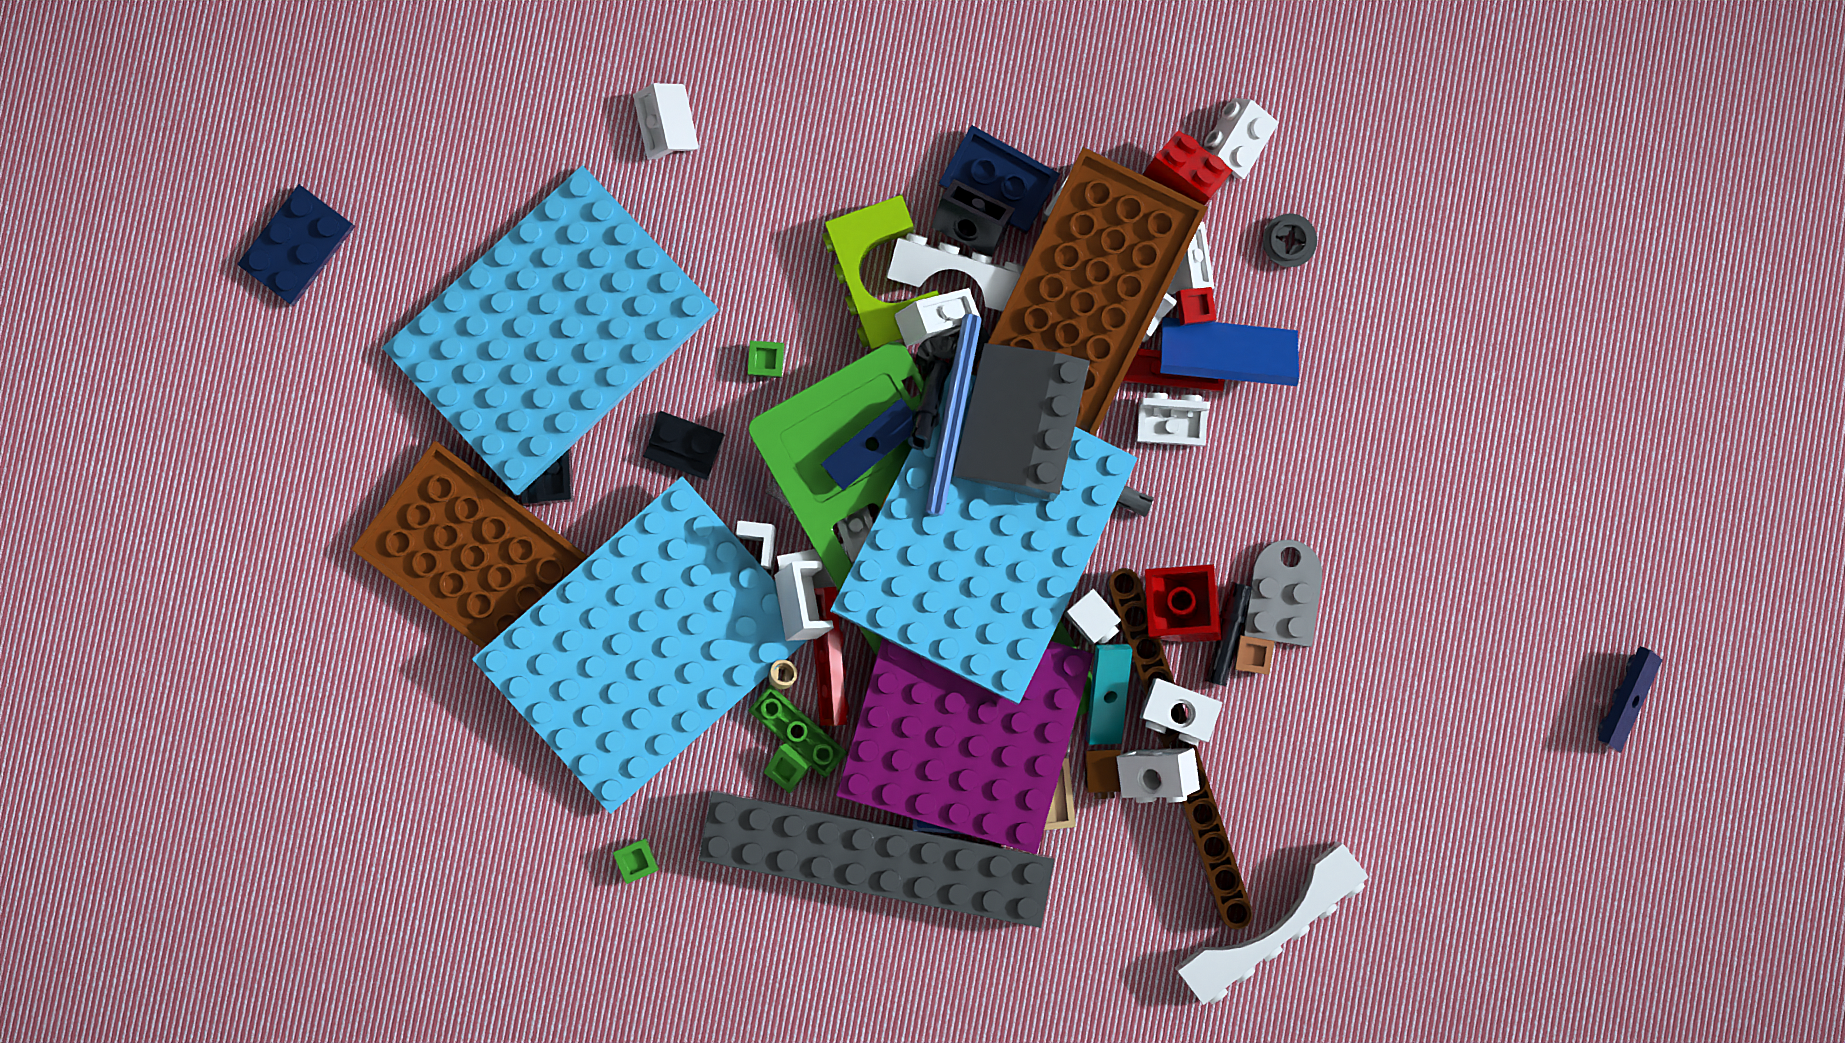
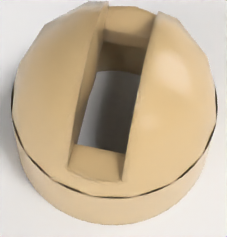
M788 660L776 661L768 673L770 684L777 689L791 687L797 678L795 665ZM779 669L784 670L782 682L778 680Z

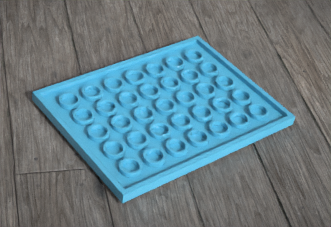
M582 165L386 343L382 349L513 493L518 496L710 320L719 309Z
M951 369L944 383V393L938 412L940 420L937 427L933 430L930 447L928 449L924 447L923 450L911 449L830 611L1018 705L1138 458L1075 427L1060 494L1054 501L953 477L976 376L971 374L945 512L942 516L928 514L925 508L950 385Z
M681 476L473 657L472 660L611 814L766 678L770 668L776 661L786 660L808 640L786 641L776 582L686 479Z

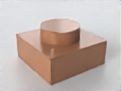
M1240 635L1237 643L1234 670L1269 675L1274 641Z

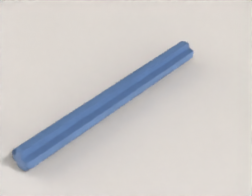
M965 314L962 318L925 508L926 513L935 516H942L945 512L979 336L981 317L973 314Z

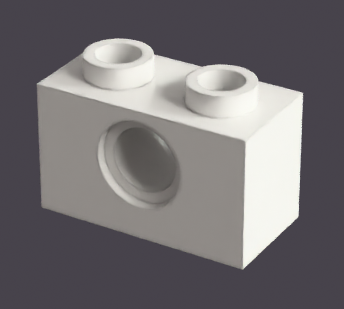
M1094 589L1089 591L1063 614L1089 645L1096 642L1100 645L1105 644L1119 632L1115 625L1121 621L1120 618Z
M1153 678L1139 718L1147 720L1145 727L1163 734H1165L1167 728L1180 733L1179 740L1198 746L1200 740L1209 742L1223 703L1164 680ZM1178 703L1185 705L1188 709V718L1181 724L1174 722L1171 718V709Z
M1194 748L1132 750L1117 756L1122 798H1136L1137 803L1156 801L1157 797H1166V802L1174 803L1187 800V795L1200 789ZM1156 771L1159 773L1161 777V782L1158 780L1156 776Z

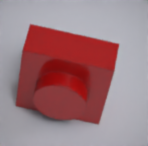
M1212 287L1185 289L1175 293L1180 326L1212 323L1217 320Z

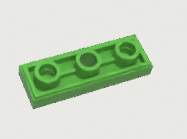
M769 685L748 709L753 716L779 739L812 764L811 767L824 778L831 773L848 753L772 685ZM800 725L803 727L804 734L801 738H795L792 735L791 730L793 726Z

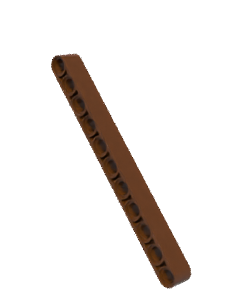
M1120 568L1111 573L1107 579L1106 586L1114 612L1121 620L1119 626L1125 644H1129L1132 648L1131 662L1144 700H1146L1150 689L1147 681L1153 672L1162 674L1166 682L1174 685L1175 682L1160 639L1149 638L1147 600L1140 579L1133 570ZM1118 575H1125L1130 578L1132 588L1129 593L1122 594L1115 589L1114 580ZM1135 607L1141 610L1143 620L1139 626L1134 627L1127 623L1125 614L1128 608ZM1141 640H1149L1154 646V653L1149 659H1143L1137 654L1136 647ZM1181 703L1175 704L1173 706L1176 711L1174 722L1181 724L1187 720L1183 705ZM1168 728L1165 734L1155 731L1161 749H1170L1171 742L1178 738L1180 734ZM1187 743V748H1194L1200 789L1187 795V800L1179 803L1218 917L1225 925L1232 929H1243L1252 920V907L1197 746ZM1204 803L1209 808V818L1203 823H1197L1193 818V809L1198 804ZM1210 837H1217L1221 842L1220 851L1216 855L1209 856L1204 851V843ZM1222 870H1228L1232 875L1231 884L1227 888H1218L1215 883L1216 875ZM1234 903H1239L1243 907V916L1238 921H1229L1226 914L1228 907Z

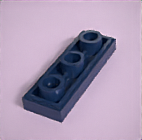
M900 398L820 465L843 491L910 436L913 427L912 410ZM867 439L876 441L877 449L875 451H870L866 448L865 442Z
M1640 646L1636 654L1629 658L1626 665L1627 674L1622 685H1619L1613 693L1611 710L1598 726V741L1621 753L1663 661L1652 650Z

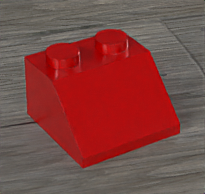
M1214 564L1145 569L1149 638L1185 643L1221 640L1217 573Z

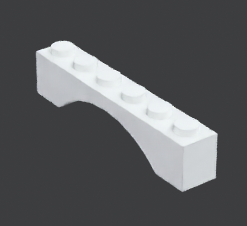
M1336 842L1310 862L1307 879L1298 899L1288 913L1272 928L1255 938L1239 944L1222 947H1200L1178 964L1175 969L1203 1005L1208 1001L1214 1004L1228 993L1226 987L1235 980L1241 983L1248 979L1255 972L1253 966L1263 959L1268 962L1280 954L1283 950L1281 945L1290 938L1295 941L1310 930L1308 924L1319 916L1322 920L1332 914L1337 909L1335 904L1345 895L1351 898L1365 887L1362 882L1369 876L1343 843Z

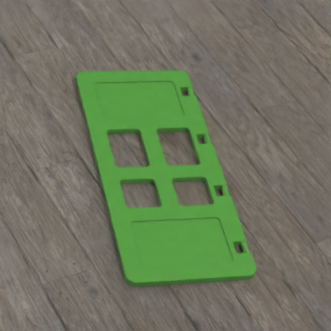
M895 341L883 345L758 415L749 425L750 437L839 592L853 565L833 532L834 524L868 504H875L880 510L885 496L891 491L912 447L908 443V438H906L843 491L820 464L900 398L903 399L912 412L919 405L921 394L911 399L902 381L912 376L918 389L922 392L924 380L906 347ZM873 439L866 440V448L870 451H875L877 449L876 441ZM1060 619L1050 641L1077 648ZM859 626L877 657L882 637ZM1090 670L1076 718L1089 711L1092 684Z

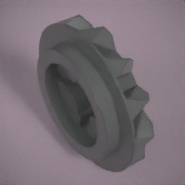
M1282 214L1274 218L1268 224L1263 234V249L1269 256L1270 261L1281 265L1283 268L1299 267L1306 263L1313 256L1317 247L1315 228L1306 218L1297 214ZM1291 228H1294L1293 238L1295 241H1299L1300 244L1293 245L1288 254H1286L1285 243L1276 238L1286 237Z
M934 336L923 341L916 353V364L921 366L922 374H927L929 363L931 361L935 363L937 357H940L943 361L949 358L948 364L951 371L958 339L950 336Z

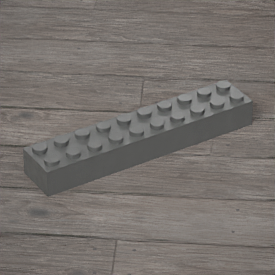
M717 790L712 791L698 860L1042 928L1054 858L1048 855L1033 854L1022 850L931 832L914 831L911 828Z

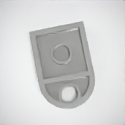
M1280 540L1268 545L1259 553L1252 569L1250 586L1253 588L1247 604L1245 616L1247 621L1244 624L1243 636L1312 647L1322 583V566L1316 553L1310 547L1295 540ZM1285 548H1293L1299 555V561L1294 567H1287L1281 561V552Z

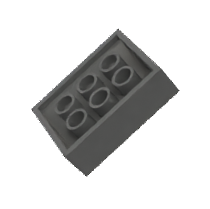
M984 343L953 477L1054 501L1060 494L1090 361L1057 352Z

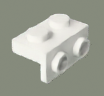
M1233 98L1222 110V117L1214 130L1205 138L1203 148L1210 154L1220 157L1233 170L1231 173L1238 179H1245L1279 122L1253 100Z
M1147 393V398H1141L1138 403L1136 442L1204 447L1206 445L1207 413L1210 409V402H1203L1202 396L1181 395V400L1168 399V394Z

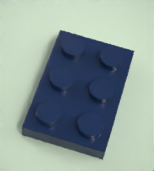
M971 125L940 179L938 186L947 190L955 179L1015 208L1009 225L1027 235L1059 179L1060 173Z
M298 184L237 265L294 307L356 226Z

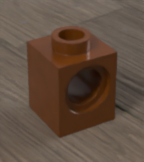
M1120 749L1084 750L1086 792L1094 793V799L1115 798V792H1121L1117 756L1121 755Z

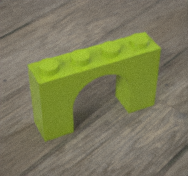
M899 195L825 222L827 232L822 234L828 253L835 251L839 263L833 265L839 284L846 283L850 295L846 296L845 300L851 316L858 314L862 327L856 330L863 348L869 346L871 352L889 342L905 343L895 314L915 301L939 296L938 291L935 290L904 302L886 303L871 296L861 282V265L872 249L899 237L906 236L907 233H914V226L903 196Z

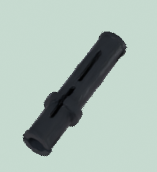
M937 359L935 363L933 361L929 363L919 405L913 410V427L908 443L916 450H923L924 447L928 449L930 447L933 430L939 424L940 414L938 412L944 393V383L950 373L949 364L943 360Z
M1231 582L1225 609L1220 611V618H1222L1220 624L1221 640L1215 643L1211 663L1205 678L1206 682L1227 687V680L1241 627L1247 621V617H1244L1253 588L1244 584H1237L1236 582Z

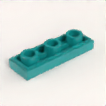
M1129 644L1096 645L1085 738L1089 745L1122 744L1132 648Z

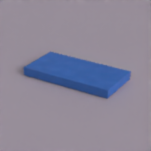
M1163 317L1161 323L1160 373L1297 386L1299 381L1298 330L1219 322L1180 326L1179 318Z

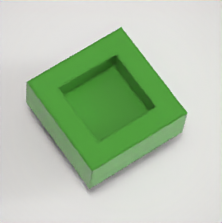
M750 340L748 376L782 378L785 344Z
M785 743L778 748L764 773L790 794L798 787L812 764Z
M646 838L613 852L626 884L660 870Z

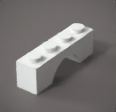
M907 233L906 238L899 237L897 239L887 278L920 287L929 276L938 271L946 269L960 270L969 274L977 281L984 295L985 307L1004 311L1025 267L1008 261L1005 262L1004 266L991 263L993 257L978 252H973L972 257L959 254V247L940 242L939 248L926 244L927 238L912 233Z

